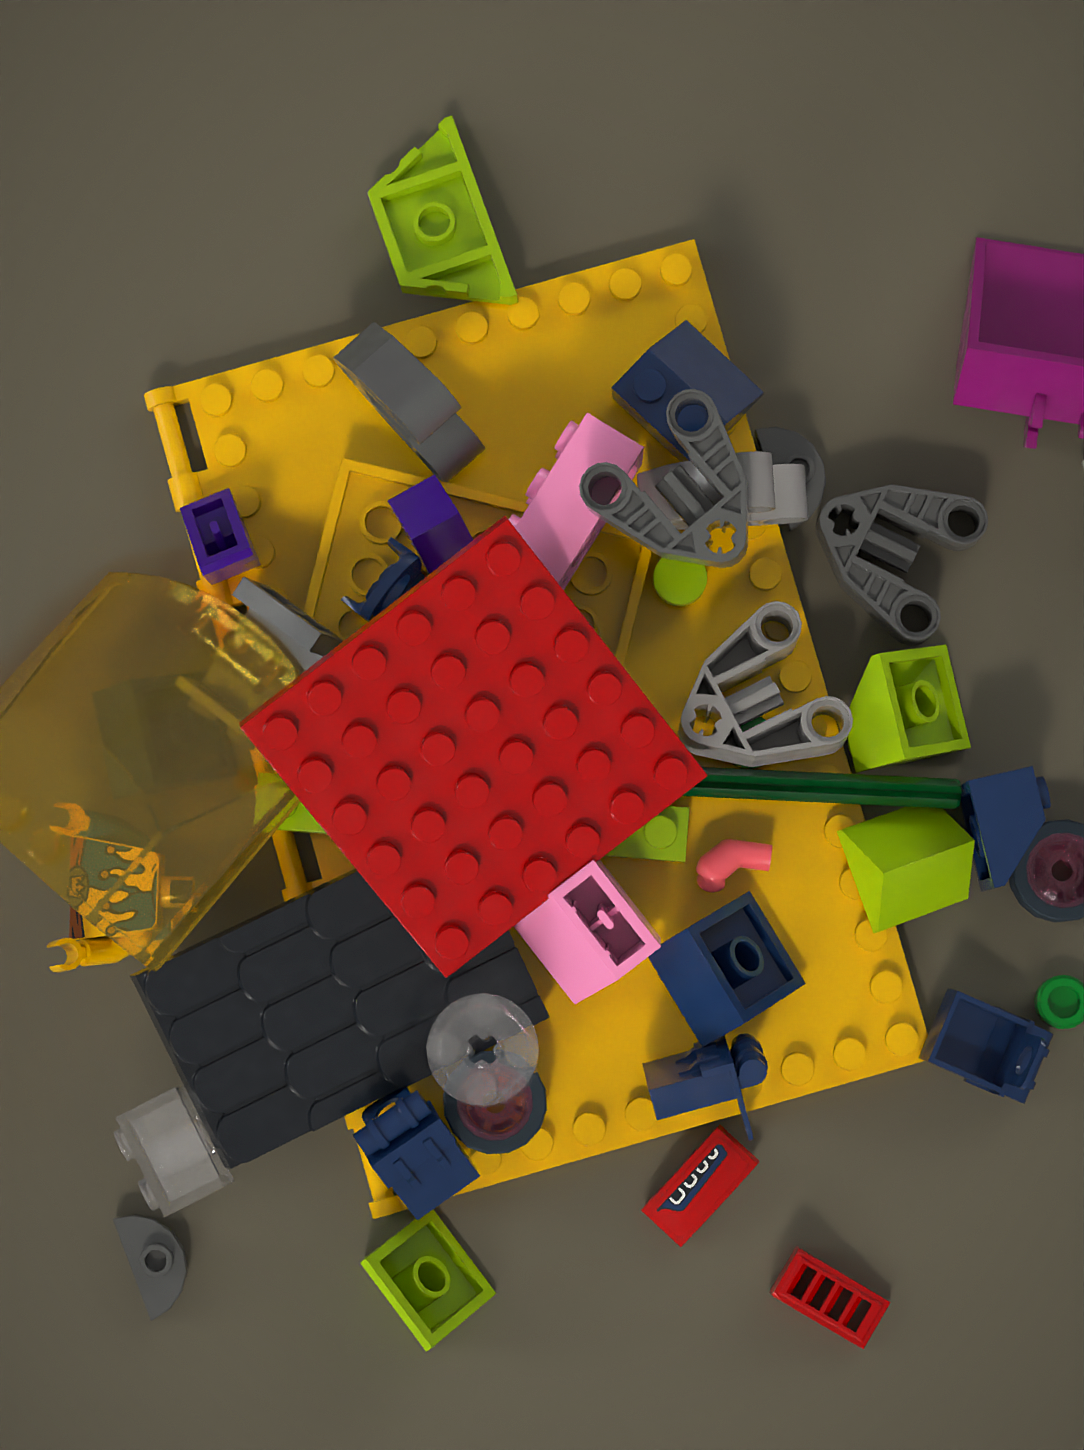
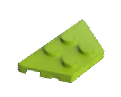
M453 116L445 117L438 124L439 130L422 147L411 149L400 160L399 166L394 172L384 175L367 192L401 291L405 294L507 305L518 303L517 293Z

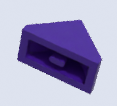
M435 474L388 500L428 574L473 541L459 511Z
M230 488L180 508L201 573L211 585L261 565Z

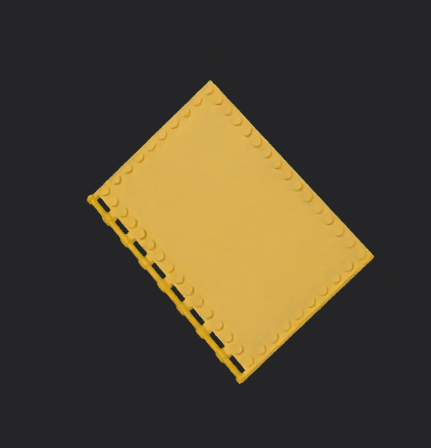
M694 239L515 289L518 303L512 305L472 301L382 327L393 335L451 392L461 406V409L456 414L485 446V450L448 483L525 502L529 498L525 494L539 470L543 467L551 471L558 460L555 458L557 450L554 448L566 426L571 420L579 425L586 413H589L644 447L642 466L637 474L680 462L613 399L611 387L651 346L685 320L729 359ZM359 334L179 385L156 388L144 394L147 410L154 412L172 476L167 482L176 512H181L180 508L230 488L261 563L260 566L211 585L201 573L191 544L200 580L196 582L204 614H210L220 652L223 651L236 630L231 608L244 605V603L232 595L243 577L271 587L298 608L304 610L342 457L426 478L434 475L334 361L333 357ZM190 403L208 469L192 472L174 406ZM745 413L727 432L735 453L756 451ZM637 474L635 475V477H634L633 480H632V481L635 483L636 486H637ZM778 524L748 526V548L746 555L739 563L732 567L718 568L704 565L707 571L705 590L697 601L687 606L667 604L657 595L653 586V574L657 563L662 557L654 552L651 553L624 668L678 738L679 723L683 709L704 661L759 608L769 602H785L793 606L799 613L802 625L797 644L792 653L785 659L763 669L762 673L722 692L724 698L770 676L780 691L779 694L784 705L760 716L768 720L789 709L793 711L817 698L828 696ZM721 528L712 530L710 535L713 544L709 549L717 553L719 547L722 548L723 553L731 551L734 548L731 537L735 531L731 528H727L726 533H723ZM769 621L761 626L763 635L771 641L780 642L789 637L788 629L778 621ZM819 715L812 719L811 723L817 734L823 737H832L839 733L836 720L829 715ZM704 716L696 717L693 731L699 734L703 729V736L712 735L715 722L709 718L707 723H705ZM843 746L835 753L763 765L757 768L758 770L851 774ZM256 747L253 751L248 750L256 781L257 773L277 775L276 771ZM691 753L701 767L740 769L730 762ZM256 786L253 787L254 794L256 793ZM681 796L670 806L689 808L685 863L608 856L600 859L661 937V944L750 891L806 984L748 1022L725 1034L729 1050L736 1036L744 1033L752 1035L760 1042L763 1054L767 1060V1075L763 1082L741 1089L746 1112L924 1061L919 1058L928 1033L897 928L893 926L873 933L837 834L839 830L865 821L860 804ZM270 830L286 889L281 890L284 902L355 869L328 834L310 833L322 879L307 883L293 831ZM734 839L772 845L769 871L739 867L725 879V887L715 893L706 892L698 886L696 866L700 857L722 840ZM514 926L509 929L515 942L514 945L517 947L550 1018L484 1051L503 1050L520 1056L538 1072L546 1089L547 1111L541 1128L526 1145L509 1153H482L468 1148L453 1134L480 1174V1177L453 1196L741 1114L737 1099H733L668 1118L656 1119L642 1063L689 1051L694 1047L693 1043L699 1041L648 957L619 980L574 1004ZM473 1055L407 1086L411 1093L418 1090L426 1102L428 1100L431 1101L440 1119L451 1133L450 1126L444 1116L443 1094L453 1071L463 1060ZM487 1070L475 1076L467 1085L463 1096V1108L469 1123L478 1131L489 1135L505 1134L515 1129L524 1119L528 1107L527 1093L522 1083L513 1074L502 1070ZM395 1102L386 1106L378 1116L396 1105ZM372 1103L344 1116L348 1130L353 1129L354 1133L366 1126L362 1119V1113ZM358 1145L373 1202L368 1203L372 1218L376 1219L408 1209L397 1194L394 1195L392 1187L388 1189L371 1167L365 1153Z

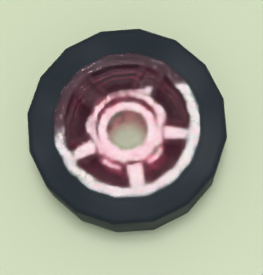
M1069 819L1043 823L1009 878L1010 888L1018 903L1034 917L1054 923L1080 920L1084 917L1083 823ZM1059 860H1063L1067 868L1073 871L1072 876L1067 877L1062 882L1056 880L1051 871L1054 863Z
M503 1050L482 1051L463 1060L450 1075L443 1094L444 1116L452 1133L468 1148L485 1154L509 1153L526 1145L540 1130L547 1111L546 1089L538 1072L522 1057ZM491 1092H500L506 1099L505 1108L499 1113L489 1112L485 1107L486 1096Z

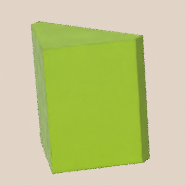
M903 807L837 831L873 933L968 899L975 840L943 808Z
M434 1209L419 1220L415 1218L360 1262L426 1352L497 1294Z

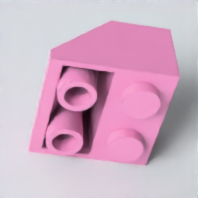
M593 859L549 893L547 901L514 925V928L574 1004L619 980L661 947V937L601 860L595 862Z

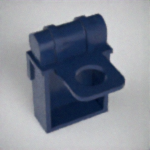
M948 988L919 1058L963 1077V1081L978 1088L1025 1104L1030 1090H1034L1036 1085L1034 1080L1044 1057L1047 1058L1050 1052L1048 1047L1054 1034L1035 1026V1022L1032 1020L1021 1018L960 991Z
M747 1033L740 1034L733 1039L731 1049L729 1050L725 1035L704 1047L699 1042L693 1043L694 1047L689 1051L642 1063L657 1120L737 1099L748 1140H754L741 1089L762 1083L767 1075V1060L763 1054L760 1042L755 1037Z
M402 1087L378 1099L363 1111L362 1119L366 1126L354 1133L353 1137L365 1153L373 1170L388 1189L390 1187L393 1188L417 1220L480 1177L472 1160L440 1119L431 1101L428 1100L426 1102L418 1090L411 1093L407 1087ZM395 1102L396 1105L378 1116L386 1106Z

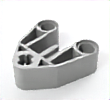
M770 452L736 453L748 483V526L789 524L808 520L804 465H773L772 453ZM691 461L668 464L638 473V488L641 492L645 491L677 530H686L688 525L655 488V485L668 472L681 465L714 505L722 499Z
M779 601L766 603L704 661L683 709L679 723V738L689 752L743 766L757 767L825 756L835 753L842 748L852 729L853 717L850 708L845 702L836 697L824 696L817 698L793 711L789 709L742 732L740 726L784 705L776 683H773L771 677L768 676L726 698L722 694V692L762 673L763 669L785 659L792 653L800 636L802 625L799 613L793 606ZM769 621H778L788 629L789 637L780 642L771 641L763 635L761 626ZM819 715H829L837 721L840 733L832 737H823L813 729L812 719ZM704 716L705 723H707L709 718L715 722L712 735L703 736V729L699 734L693 731L696 717Z

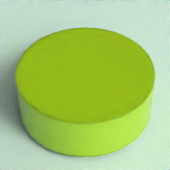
M661 558L653 574V586L657 595L664 602L673 606H687L694 603L701 597L707 584L705 566L695 563Z

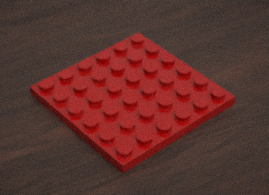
M503 516L239 722L240 729L445 978L449 977L547 901L549 893L593 859L595 862L600 860L708 776L506 516Z

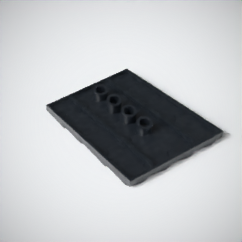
M356 868L130 975L224 1167L229 1169L242 1163L250 1162L310 1131H316L402 1087L410 1086L470 1055L480 1053L550 1018L517 947L514 945L515 942L509 930L449 977L445 978Z

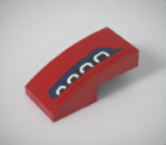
M719 1124L669 1180L647 1201L641 1211L675 1243L682 1247L758 1165L759 1160Z

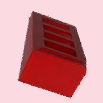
M797 1245L769 1291L773 1297L862 1349L865 1348L891 1303ZM808 1266L816 1272L801 1298L792 1294V1291ZM825 1277L834 1281L819 1309H817L810 1303ZM846 1288L852 1292V1295L836 1320L828 1314L842 1290ZM863 1298L871 1303V1306L857 1330L854 1331L847 1327V1324Z

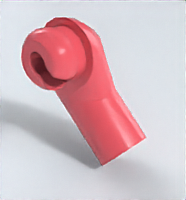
M734 839L722 840L700 857L696 866L698 886L706 892L715 893L725 887V879L739 867L769 871L772 845Z

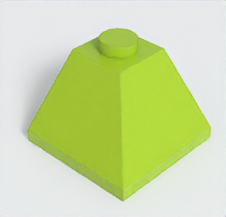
M946 644L885 652L871 656L849 706L853 722L852 729L848 735V748L853 758L856 773L892 767L971 748Z

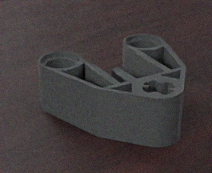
M372 322L333 357L337 365L376 411L440 481L448 483L485 450V446L475 433L456 414L461 409V406L451 392L393 335L375 322Z
M683 390L674 395L666 410L668 426L674 438L688 453L690 461L722 499L714 505L681 465L668 472L655 485V488L688 525V528L680 533L645 491L641 492L630 477L615 464L604 462L589 467L581 477L579 484L580 496L589 511L662 558L718 568L732 567L742 560L748 548L747 479L712 398L700 390ZM687 406H702L708 412L707 423L698 431L689 432L678 426L677 419L679 413ZM606 477L617 479L621 482L622 490L615 502L602 505L592 499V489L598 480ZM717 527H721L723 533H726L727 527L735 531L731 537L734 548L727 553H723L721 547L718 548L717 553L709 549L713 544L710 533Z
M893 484L835 497L828 501L818 516L816 533L839 586L901 644L908 646L919 645L928 640L939 627L941 619L940 608L936 601L928 594L904 583L903 579L856 555L858 551H861L906 574L913 563L921 545L873 522L875 517L922 540L926 538L949 550H967L973 547L986 532L988 515L983 504L967 496ZM958 511L968 514L974 522L975 529L973 534L966 537L954 534L948 526L949 514ZM840 512L848 514L850 516L848 525L855 529V532L851 534L846 529L843 536L835 534L832 531L835 523L828 516L833 514L834 518L837 519ZM906 606H916L922 609L927 616L928 624L926 629L916 633L908 631L901 623V610Z

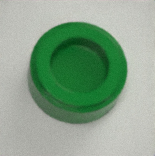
M1057 975L1046 979L1038 987L1034 999L1035 1009L1039 1018L1048 1026L1057 1029H1070L1081 1024L1084 1021V984L1079 979L1069 975Z

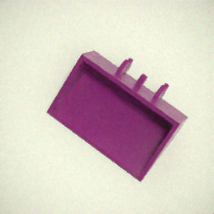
M976 237L956 364L953 404L1026 416L1024 448L1036 449L1038 428L1042 429L1044 419L1078 424V438L1084 439V254Z

